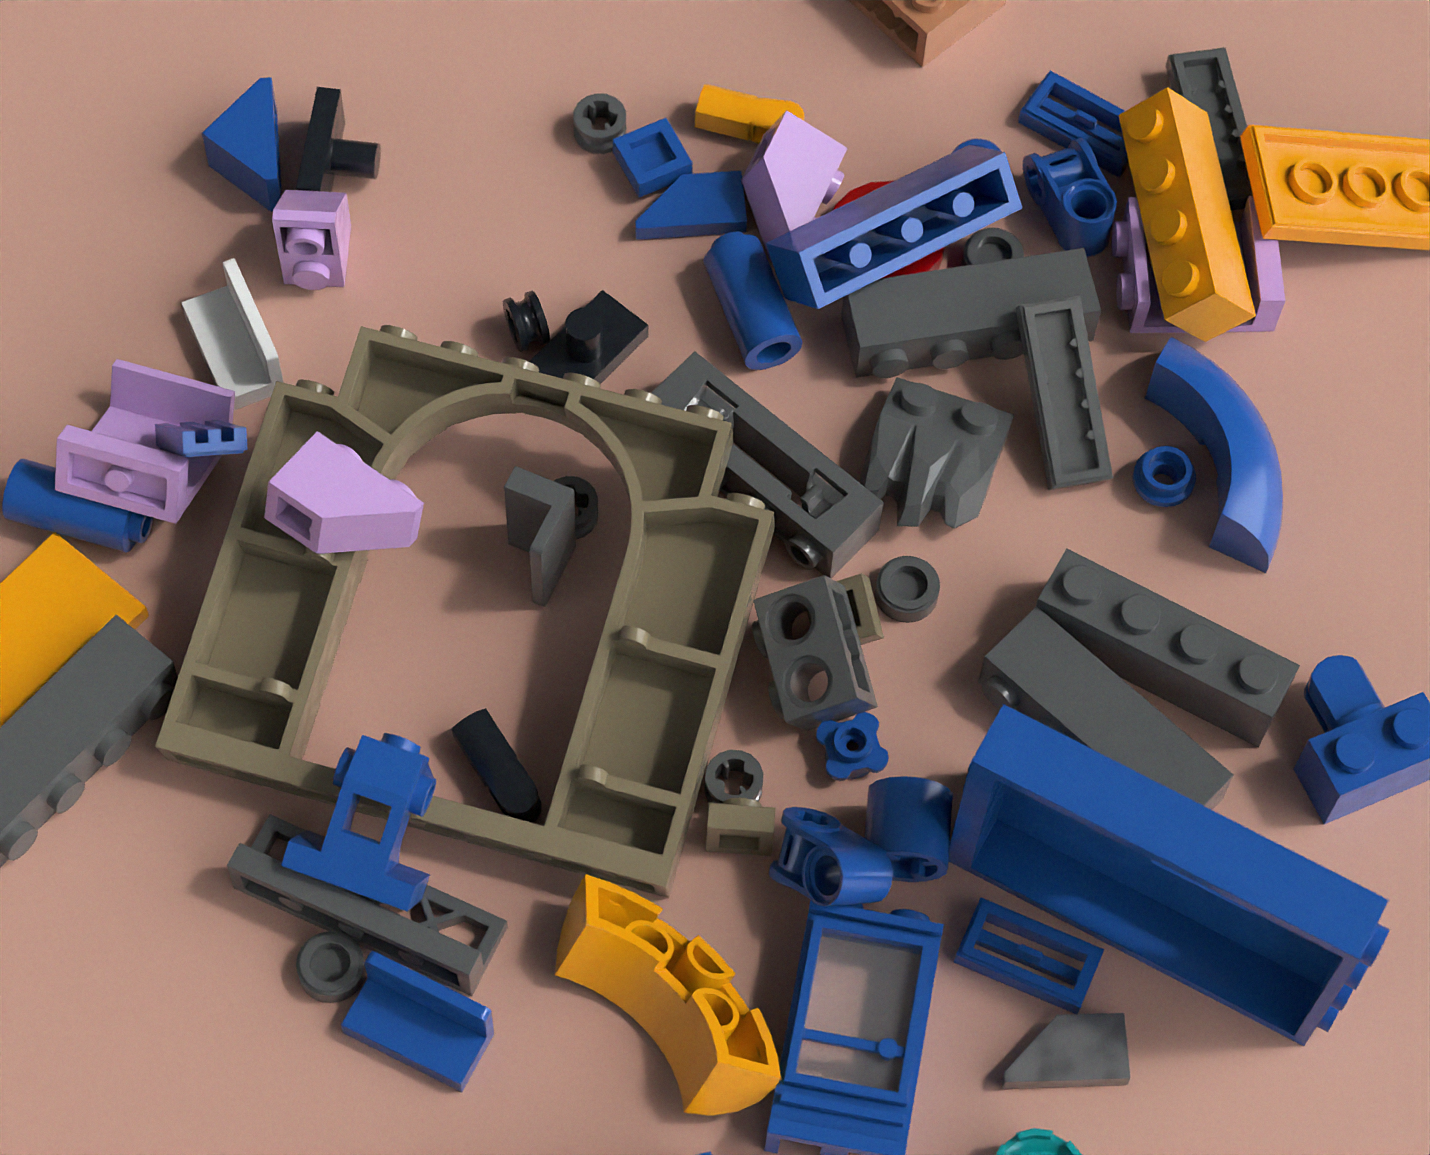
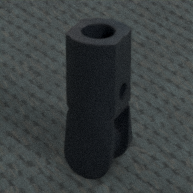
M487 709L476 711L459 721L451 729L453 737L484 786L488 787L490 794L503 815L534 823L539 818L542 810V803L536 785L518 760L517 755Z

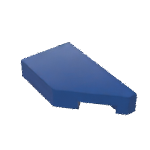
M742 171L682 174L635 221L636 240L717 235L730 232L747 233L745 197L741 181Z

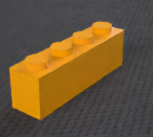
M1166 87L1118 116L1164 320L1207 342L1256 317L1208 114Z

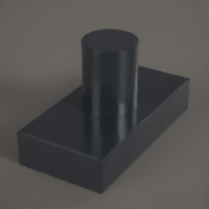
M317 87L296 190L332 192L335 175L377 179L381 157L380 143L342 139L345 116L341 89Z
M601 290L584 308L572 311L566 319V326L529 362L539 368V373L562 379L565 373H576L590 377L601 384L648 338V324L604 290Z

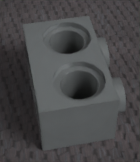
M822 575L753 600L758 620L752 623L753 636L760 653L769 659L774 681L769 682L768 691L772 706L781 719L784 718L786 723L809 731L818 728L824 721L833 720L836 722L878 707L844 585ZM809 611L811 614V626L808 632L800 639L794 640L792 636L794 620L801 613ZM825 671L828 678L827 689L819 699L810 701L808 696L809 683L816 674Z

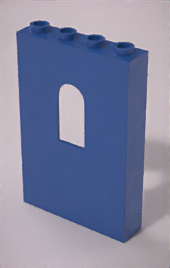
M1004 704L971 761L949 845L948 862L1302 1046H1305L1316 1027L1326 1032L1330 1030L1339 1011L1343 1010L1351 993L1359 986L1368 967L1373 965L1388 936L1390 929L1378 923L1389 901L1388 899Z

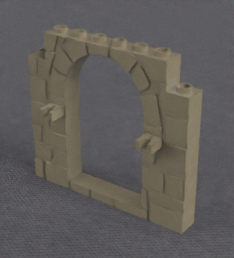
M382 325L380 331L361 326L338 397L333 396L334 391L329 387L311 380L300 379L297 381L296 386L279 381L275 383L155 747L167 760L335 806L341 790L340 787L333 785L336 769L302 760V757L306 751L344 626L346 625L358 585L363 577L369 550L322 554L313 552L264 518L268 482L317 431L336 444L350 447L360 456L365 464L389 480H395L412 454H415L433 437L456 423L459 424L477 417L493 414L525 413L546 418L584 435L611 462L619 473L631 503V530L625 558L545 826L436 796L432 797L423 817L411 814L407 826L669 898L754 603L753 600L756 596L775 530L774 512L764 509L765 504L762 501L748 495L730 493L727 499L718 497L719 488L733 445L732 423L723 421L724 416L713 409L699 405H689L685 411L662 405V400L659 397L646 391L627 389L623 395L600 389L601 385L596 380L581 374L565 373L562 379L539 373V368L536 365L523 359L504 357L502 362L478 357L476 350L458 342L443 341L439 347L417 341L415 334L397 326ZM361 796L356 812L387 820L392 806Z

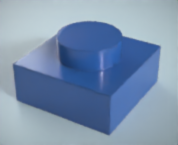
M667 118L613 139V154L639 198L672 185L682 174H692L693 162Z

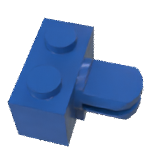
M1336 655L1327 657L1318 663L1304 688V698L1324 733L1308 739L1293 770L1325 825L1430 780V702L1424 692H1421L1385 707L1362 666L1355 658Z

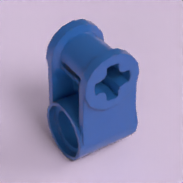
M1081 137L1071 140L1066 149L1042 157L1037 153L1024 156L1022 168L1028 191L1034 202L1043 211L1061 247L1065 251L1084 248L1086 257L1101 253L1109 243L1117 199L1114 191L1110 188L1102 174L1088 142Z
M790 807L783 810L781 822L786 827L779 860L773 861L769 869V876L774 881L793 888L811 899L816 905L823 907L876 903L882 901L888 895L892 885L893 871L891 860L887 852L880 845L872 843L841 825L837 818L825 812L804 807Z

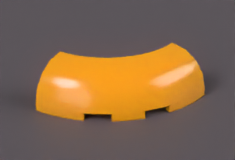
M585 874L570 902L562 926L556 954L555 976L571 980L601 994L618 1005L645 1029L663 1052L673 1070L680 1089L684 1113L708 1116L732 1113L760 1102L781 1080L779 1062L772 1036L759 1008L749 1010L744 1000L731 984V980L736 973L702 937L698 935L689 941L676 929L659 919L658 917L663 909L658 905L616 884Z

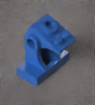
M384 733L381 741L362 735L356 750L347 747L339 759L333 778V785L340 787L341 790L326 836L305 830L290 839L281 866L404 911L410 910L421 901L430 874L399 863L401 843L411 814L420 817L425 815L436 787V779L428 764L429 758L419 754L421 747L408 739L390 733ZM361 796L392 806L381 841L350 831Z

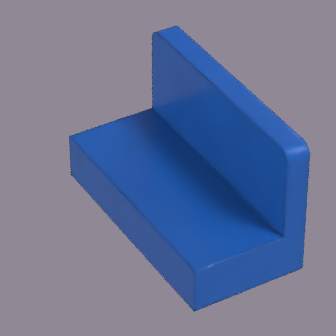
M371 951L364 962L367 980L341 1023L343 1033L463 1092L494 1036L492 1011L488 1007L375 951Z

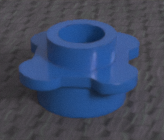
M862 712L858 713L853 720L840 723L827 720L818 726L816 739L818 743L825 746V770L831 778L838 781L857 779L867 775L869 772H881L887 766L889 755L886 749L880 747L876 734L879 729V722L874 715ZM848 742H855L859 748L855 751H850L847 749L846 744Z

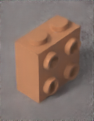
M849 0L922 68L1006 4V0Z

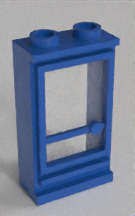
M810 900L779 1066L781 1080L775 1088L764 1151L778 1154L780 1139L820 1146V1155H848L849 1152L861 1155L906 1154L944 924L930 922V918L927 915L910 909H895L890 914L866 910L862 904L823 907L816 905Z

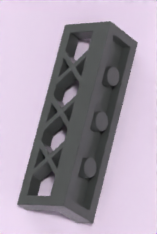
M269 814L252 847L242 843L238 844L227 864L234 889L326 931L344 933L353 938L359 946L375 951L401 965L470 996H473L508 928L507 920L429 885L426 886L423 898L419 901L426 921L417 923L381 907L379 904L382 902L363 895L357 896L333 884L281 866L282 861L268 856L277 838L289 842L290 839L305 830ZM431 907L446 914L434 918ZM466 922L486 931V934L478 949H474L439 933V930Z

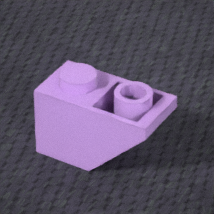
M787 110L763 135L741 179L769 259L771 257L766 243L816 219L815 214L821 202L826 205L832 199L844 178V173L837 169L847 147Z
M285 190L274 207L272 216L284 284L297 285L308 290H320L327 286L345 287L351 232L347 193Z
M317 431L268 482L264 518L316 554L410 547L417 539L424 503L416 498L411 489L402 482L394 479L389 480L365 464L353 449L343 444H336Z

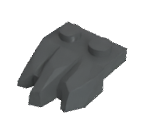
M896 377L875 427L860 475V484L879 499H882L884 496L894 498L897 502V526L919 527L929 511L934 510L941 514L945 524L955 529L979 516L990 488L995 467L1008 437L1014 414L995 409L982 402H973L933 389L923 383H914Z

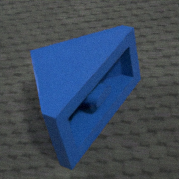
M272 77L259 78L202 132L209 167L266 209L273 212L274 207L282 196L277 105Z

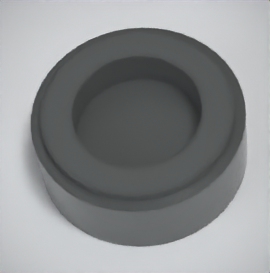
M981 229L972 234L967 240L962 257V266L1024 257V250L1017 237L1004 229Z
M914 556L894 558L887 562L878 574L875 589L877 604L884 614L896 621L909 623L922 620L934 610L940 591L939 576L935 569L921 558Z
M328 931L311 937L301 947L297 956L296 968L301 986L309 996L320 1002L336 1003L350 998L361 987L366 973L365 961L360 946L353 938L341 932Z

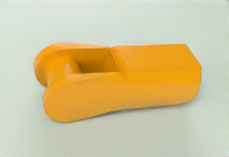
M704 84L695 111L694 127L744 140H751L759 144L766 131L786 110L803 121L804 111L802 107L792 101L759 98L758 96Z

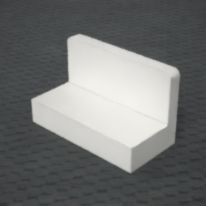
M233 258L222 262L227 286L183 301L181 304L185 318L215 386L235 391L234 410L271 397L276 381L283 382L277 351L237 262Z

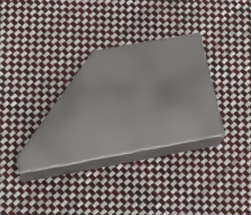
M1124 1013L1056 1015L1004 1072L1002 1089L1128 1085L1131 1076Z

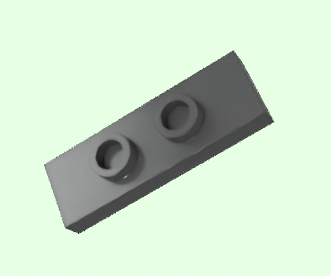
M1226 48L1169 54L1165 67L1171 90L1207 112L1231 211L1245 209L1248 196H1253L1240 135L1247 128V123Z
M1080 295L1018 305L1016 307V314L1048 490L1113 479Z

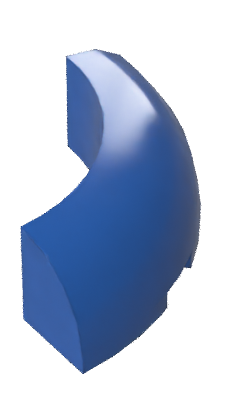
M1171 337L1155 363L1145 399L1173 415L1190 431L1200 445L1207 446L1218 474L1216 485L1219 507L1216 528L1209 548L1267 573L1277 548L1283 512L1281 469L1271 434L1258 409L1229 374L1196 349Z

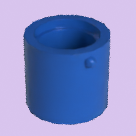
M907 776L888 777L877 780L869 785L864 838L880 845L887 852L892 865V881L927 882L939 879L947 874L953 793L948 787L936 781Z

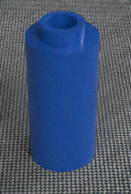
M730 232L717 238L712 243L711 249L704 256L703 262L745 365L753 370H764L787 362L800 351L803 342L759 238L741 232Z
M24 458L20 459L13 467L3 495L2 512L5 519L123 552L131 551L136 542L144 543L148 538L153 524V517L56 491V467Z

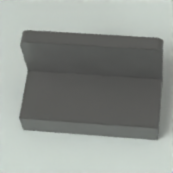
M515 466L504 486L508 544L530 553L532 602L545 607L576 548L574 489Z

